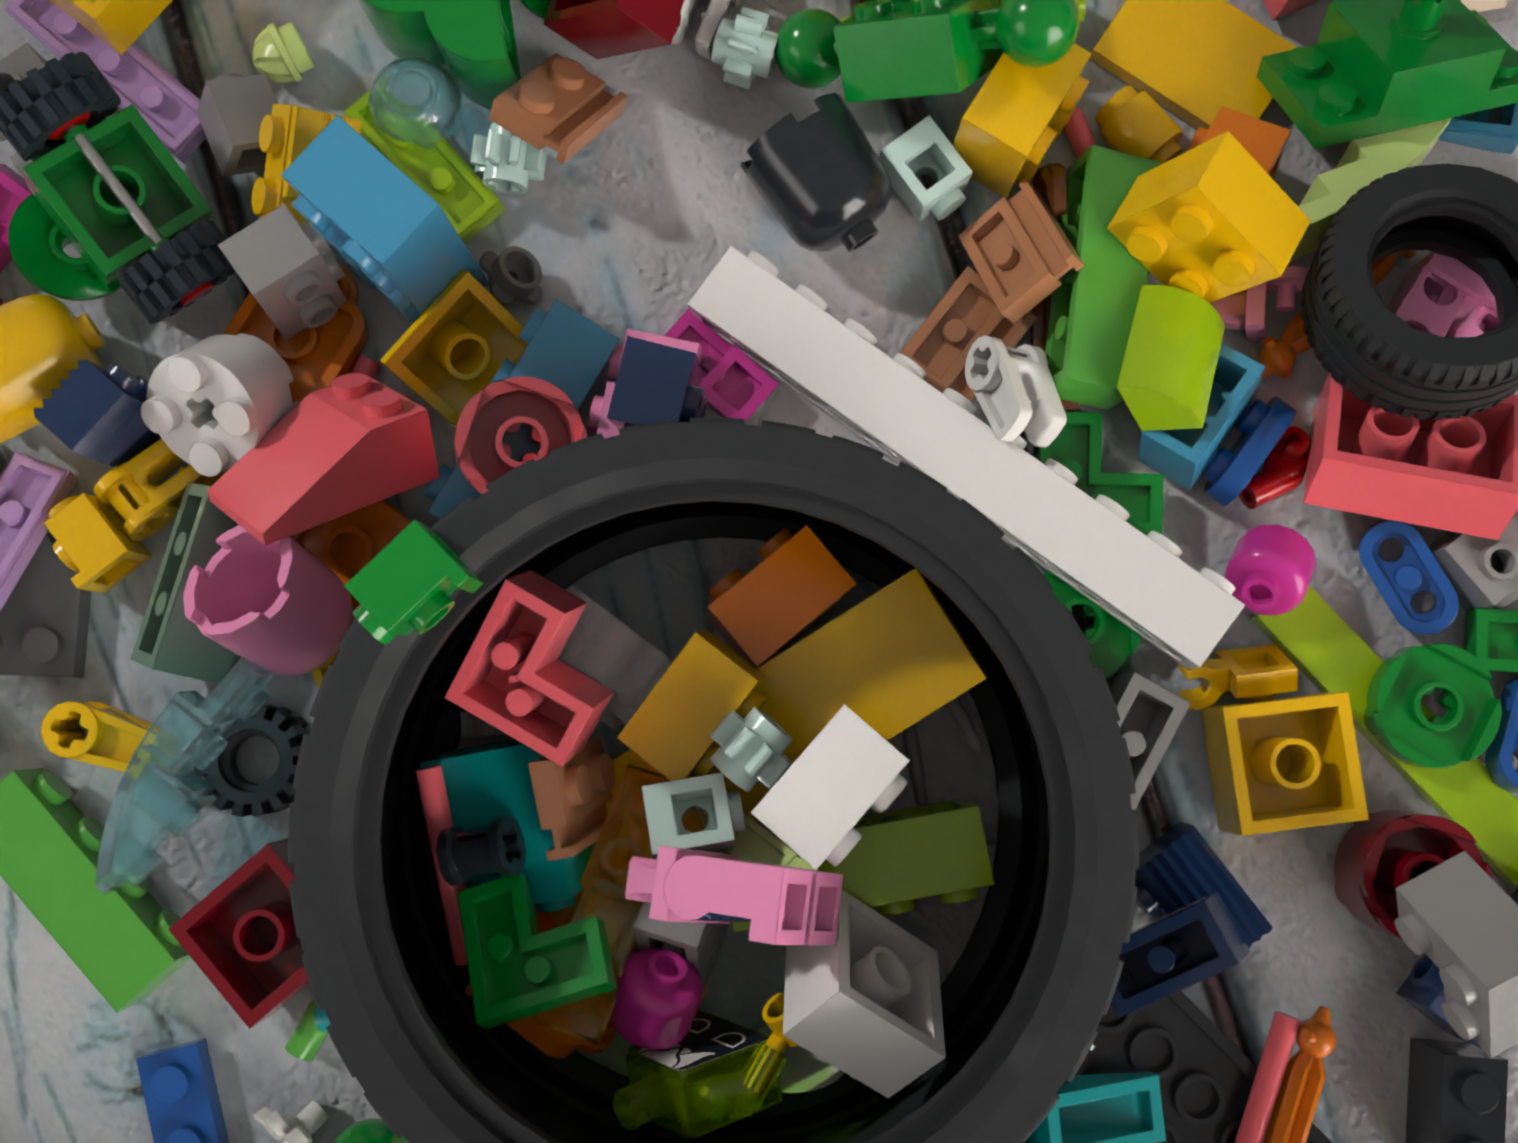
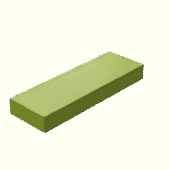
M388 75L343 112L345 117L362 121L360 135L365 137L381 154L441 206L464 244L468 243L505 211L502 202L490 189L482 184V180Z

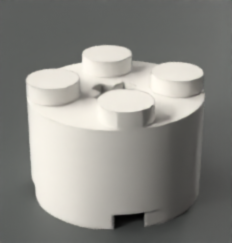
M219 333L167 357L157 365L148 383L147 400L141 406V417L148 429L159 434L165 444L178 457L192 465L201 475L211 477L228 471L250 449L256 448L264 436L293 410L299 402L298 400L294 403L292 401L288 384L293 382L294 379L288 365L269 344L254 335L240 333L236 336Z

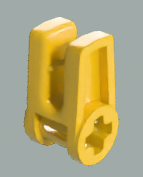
M161 438L130 461L107 472L96 483L93 492L102 504H111L125 521L122 529L131 541H140L164 529L177 516L187 482L212 486L226 472L208 477L198 473L192 465H188L186 468L180 467L176 475L160 485L166 475L184 462Z
M68 701L57 704L48 711L41 727L43 743L55 755L138 776L168 773L177 757L181 742V736L174 731L108 705L105 702L97 701L84 703ZM79 720H80V725H81L83 728L88 729V734H87L86 739H85V733H84L82 730L77 729V725H78Z

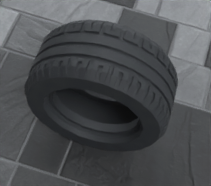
M1449 163L1414 166L1375 179L1368 186L1359 189L1339 209L1324 235L1305 277L1300 306L1302 307L1301 317L1304 321V333L1308 336L1307 341L1310 347L1314 349L1313 353L1316 359L1322 362L1321 366L1331 373V377L1337 383H1340L1342 388L1355 394V397L1361 401H1365L1376 408H1382L1391 414L1395 413L1403 417L1413 416L1423 420L1427 418L1442 420L1444 417L1448 419H1455L1460 416L1467 417L1475 414L1476 411L1482 412L1488 410L1491 406L1498 405L1518 390L1517 182L1509 177L1480 167ZM1428 250L1457 259L1481 276L1495 297L1499 321L1497 328L1476 337L1443 338L1411 327L1388 309L1374 286L1372 263L1398 251Z

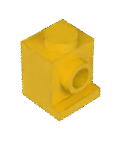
M82 493L81 495L65 498L50 510L48 514L50 519L44 522V525L57 540L52 547L58 558L74 572H79L70 579L77 589L105 594L153 557L141 541H131L122 529L125 521L111 504H102L96 496Z

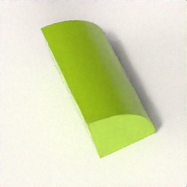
M1141 286L1118 379L1117 389L1141 431L1203 428L1224 334L1225 324L1218 311L1209 302L1201 299L1194 293L1172 286Z

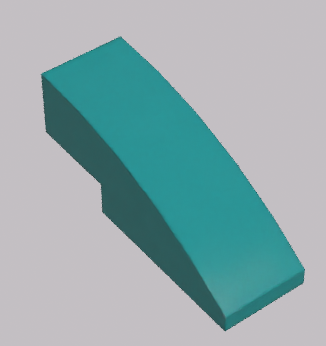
M1152 1072L1076 1075L1071 1082L1065 1080L1057 1092V1095L1060 1097L1058 1102L1025 1142L1021 1141L1020 1143H1157L1166 1141L1159 1075Z

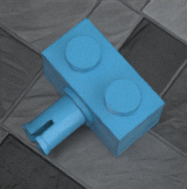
M1221 343L1203 428L1142 431L1138 461L1190 491L1256 398L1265 366Z

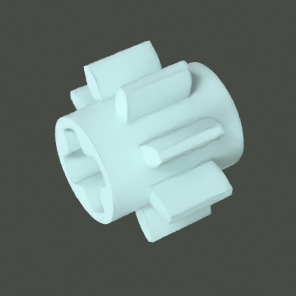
M742 7L740 15L737 14L735 20L722 18L715 36L711 61L723 65L722 71L725 72L723 82L750 89L752 81H755L757 76L766 79L770 78L776 62L774 51L778 40V34L769 31L770 26L768 22L770 14Z
M492 122L488 137L474 135L470 163L475 165V173L483 174L482 184L486 188L502 194L521 195L527 192L529 179L543 181L547 153L543 152V149H537Z
M756 706L753 707L745 718L735 710L730 711L709 735L720 745L710 757L711 762L728 779L746 792H749L759 780L771 789L793 763L783 753L793 741V738Z

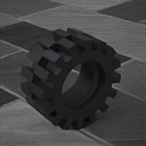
M245 704L235 706L234 711H223L216 716V719L219 721L217 724L206 725L201 734L207 737L206 743L196 744L194 755L203 756L202 765L193 766L195 777L204 776L207 782L199 787L204 796L214 795L217 799L212 805L218 809H231V815L240 817L249 815L255 817L289 808V804L294 802L295 789L293 788L295 770L303 735L306 733L304 728L308 723L302 717L290 715L292 710L272 705ZM256 735L269 739L275 745L279 754V764L275 774L262 784L247 781L238 771L236 764L237 752L242 743Z

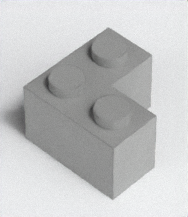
M1463 851L1396 888L1398 918L1395 919V926L1405 944L1415 954L1421 955L1425 953L1440 969L1439 975L1444 984L1445 996L1442 1010L1451 1027L1465 1041L1473 1038L1490 1058H1493L1518 1044V905Z

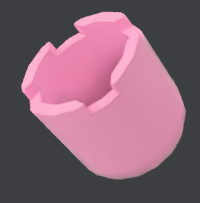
M237 525L216 539V543L222 548L211 558L205 569L195 565L190 571L183 593L184 615L186 618L197 625L204 636L258 668L282 677L309 673L326 664L340 650L338 646L352 623L353 608L350 592L344 587L343 582L335 572L293 535L265 546L244 528Z

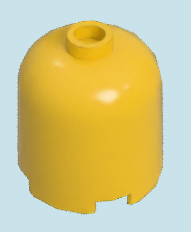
M41 294L20 297L0 305V444L40 424L34 417V408H43V399L52 398V389H60L61 380L70 379L69 370L78 369V360H88L102 367L96 350L106 346V343L96 324L87 313L76 317L62 301L52 296Z

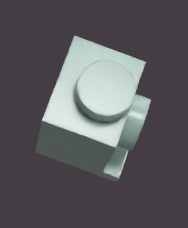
M930 115L880 150L879 159L887 170L891 186L918 222L931 213L938 221L953 213L966 200V196L962 191L967 188L972 170ZM921 175L929 176L935 184L926 190L917 177Z
M722 772L641 786L653 859H657L659 846L711 852L734 849L735 839L733 832L745 830L739 790L726 792ZM691 811L704 813L708 818L706 828L696 833L686 830L682 824L686 814Z

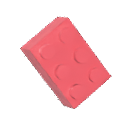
M1328 373L1313 410L1303 503L1499 540L1518 510V395L1513 394L1505 398L1498 405L1491 406L1488 410L1482 412L1476 411L1475 414L1467 417L1460 416L1455 419L1444 417L1442 420L1427 418L1423 420L1413 416L1403 417L1395 413L1391 414L1382 408L1371 406L1369 403L1355 397V394L1342 388V385L1331 377V373Z

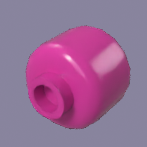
M1261 525L1250 529L1238 540L1225 571V578L1235 587L1232 596L1244 603L1245 609L1260 615H1281L1292 611L1303 601L1316 568L1314 550L1305 537L1294 529L1282 525Z
M645 948L633 953L622 965L616 981L617 989H614L611 995L609 1014L612 1025L618 1033L633 1045L649 1050L668 1049L680 1043L691 1029L702 1001L703 982L700 973L693 965L686 961L684 956L668 949Z

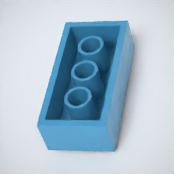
M338 115L281 174L284 180L299 195L291 205L312 224L311 227L348 263L347 265L371 288L374 290L377 288L412 324L462 269L467 270L483 287L488 284V280L441 206Z

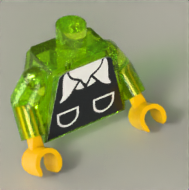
M707 985L705 987L704 993L702 994V997L706 994ZM777 993L771 997L762 1011V1019L773 1031L770 1036L698 1009L691 1029L680 1043L668 1049L658 1050L644 1049L635 1045L630 1046L626 1054L630 1085L616 1091L613 1096L614 1111L622 1126L632 1131L649 1121H653L685 1138H697L782 1102L780 1071L787 1061V1058L782 1056L786 1047L798 1046L795 1042L783 1036L784 993Z

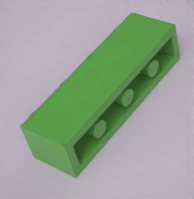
M1092 145L1066 169L1067 208L1066 214L1061 215L1060 226L1085 266L1078 272L1072 267L1059 278L1062 285L1052 292L1045 354L1048 368L1060 399L1108 410L1124 401L1117 389L1118 379L1141 286L1147 285L1150 272L1138 259L1128 252L1127 248L1107 227L1137 177L1159 166L1160 162L1097 145Z
M43 768L13 770L0 781V876L116 1013L143 1001L191 958L168 930L181 917L175 912L161 907L149 892L151 885L147 877L136 866L124 863L109 846L111 837L107 830L98 821L84 816L69 799L72 796L69 786L61 777Z

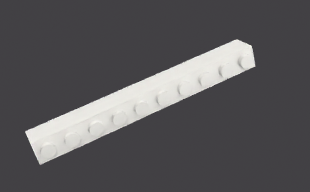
M729 247L687 305L693 316L701 322H705L729 345L733 346L735 344L757 365L874 448L884 453V455L898 465L901 461L947 487V492L960 501L962 499L966 500L1005 533L1002 537L1015 548L1019 547L1032 560L1187 670L1201 667L1245 606L1244 603L1232 596V593L1235 591L1232 583L1211 569L1204 567L1200 573L1179 559L1182 550L1170 539L1155 531H1150L1146 536L1126 522L1130 514L1121 505L1101 494L1096 499H1093L1077 488L1075 484L1078 478L1068 468L1049 458L1043 464L1023 449L1027 443L1020 435L1010 442L998 440L992 428L973 415L976 407L966 397L951 388H946L943 393L923 380L926 372L913 360L900 353L891 358L874 346L877 339L864 326L849 318L842 324L825 312L828 307L827 303L814 291L801 284L794 290L777 278L780 273L779 270L765 257L755 251H751L746 257L734 247Z

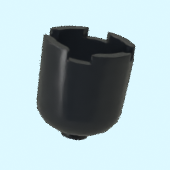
M834 92L813 100L819 111L809 115L799 123L792 113L779 120L748 148L747 153L752 160L740 164L750 182L790 237L800 247L815 252L830 251L841 245H844L848 252H852L866 244L879 232L874 222L885 212L891 198V180L887 170L842 97Z

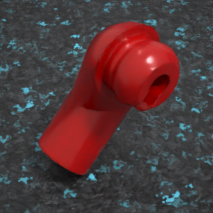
M1289 426L1265 459L1263 471L1254 475L1240 492L1239 498L1247 508L1255 509L1296 489L1302 483L1308 463L1310 438L1303 429Z

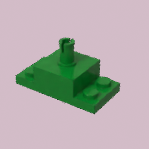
M1338 0L1329 2L1316 45L1297 47L1290 51L1262 56L1257 78L1313 148L1318 149L1518 103V51L1513 49L1476 10L1470 11L1460 0Z

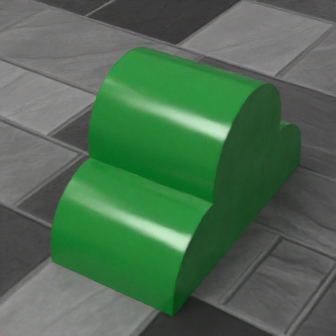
M358 0L378 37L391 53L415 65L437 66L447 64L460 90L469 99L483 107L492 109L493 100L521 79L510 0Z

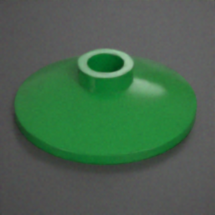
M33 194L28 196L18 206L9 225V248L16 267L32 285L49 295L71 301L99 299L121 288L117 282L106 289L82 257L72 258L65 254L63 249L66 245L70 244V241Z

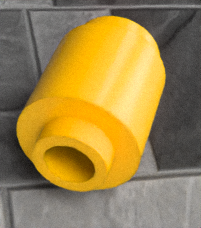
M1132 85L1122 88L1111 97L1095 117V121L1102 127L1100 135L1116 151L1160 162V165L1179 156L1183 151L1178 143L1183 137L1184 131L1146 91L1138 93Z

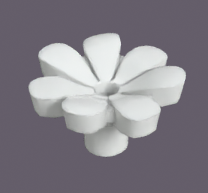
M313 1100L295 1117L281 1115L277 1110L272 1112L267 1107L253 1114L254 1119L265 1128L269 1135L275 1140H280L281 1143H312L311 1135L329 1119L322 1107Z

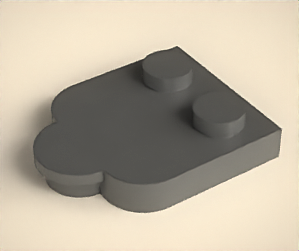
M48 532L0 611V675L84 678L91 591L77 589L70 580L79 572H74L58 558L52 547L55 541Z

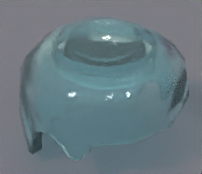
M406 57L389 63L378 72L373 81L368 101L371 113L381 131L396 141L413 142L424 149H431L437 141L448 135L452 139H456L462 120V95L448 70L427 58Z

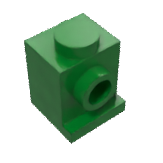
M414 519L344 587L360 603L352 612L355 618L375 639L387 645L397 635L407 636L413 629L419 635L429 631L453 608L455 602L449 595L455 589L460 588L473 594L484 583L432 528Z

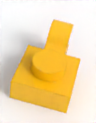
M1275 644L1215 651V659H1206L1199 668L1187 670L1179 664V670L1186 679L1203 678L1198 687L1179 691V697L1190 702L1189 709L1193 710L1210 707L1226 691H1230L1236 699L1243 698L1250 701L1268 700L1274 694L1298 691V668Z

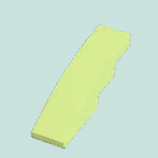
M1452 118L1352 140L1335 169L1317 175L1298 206L1311 222L1289 262L1319 248L1339 209L1359 189L1368 186L1370 182L1377 178H1382L1383 175L1398 172V170L1419 166Z

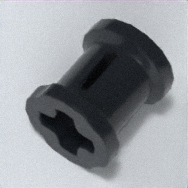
M511 815L497 816L492 820L491 825L464 829L461 825L445 828L441 830L437 839L436 853L439 860V869L445 881L451 886L463 885L466 882H470L473 876L498 872L503 877L516 876L523 870L525 864V839L520 825Z

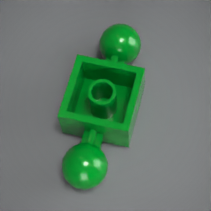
M870 0L855 5V15L840 22L839 19L827 11L815 8L804 9L792 14L781 25L777 33L778 40L774 54L781 73L791 83L799 87L808 89L821 88L832 83L841 75L846 103L954 94L962 92L993 69L1003 53L1012 61L1025 67L1039 68L1057 62L1067 54L1076 40L1080 24L1079 12L1074 0H1004L1000 8L998 0Z

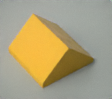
M462 269L380 361L456 428L460 415L470 399L481 389L490 385L505 359L517 364L528 343L518 338L524 327L467 270Z

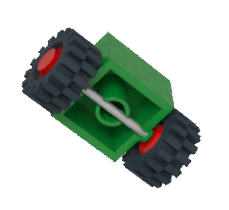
M79 51L75 55L71 52L64 54L59 61L56 57L48 60L43 68L39 70L36 67L26 72V78L21 81H13L7 86L9 91L0 93V131L24 161L30 159L33 161L22 168L28 189L105 288L108 289L118 282L150 324L163 321L166 317H171L178 313L183 307L190 306L195 300L211 292L212 288L221 285L227 280V277L236 272L218 247V244L225 241L226 238L214 222L210 220L212 213L210 206L133 104L114 114L117 110L116 106L121 103L120 97L88 54Z

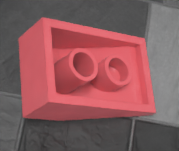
M350 373L339 376L331 382L332 386L309 393L264 436L256 448L250 449L207 490L210 502L267 546L438 479L440 475L428 410L366 374Z

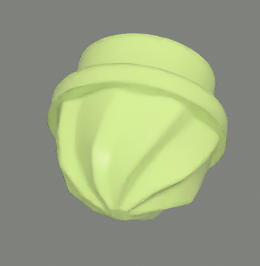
M292 21L278 28L274 22L267 25V28L254 41L252 51L253 64L257 71L265 74L267 78L275 83L299 82L303 80L301 73L315 67Z

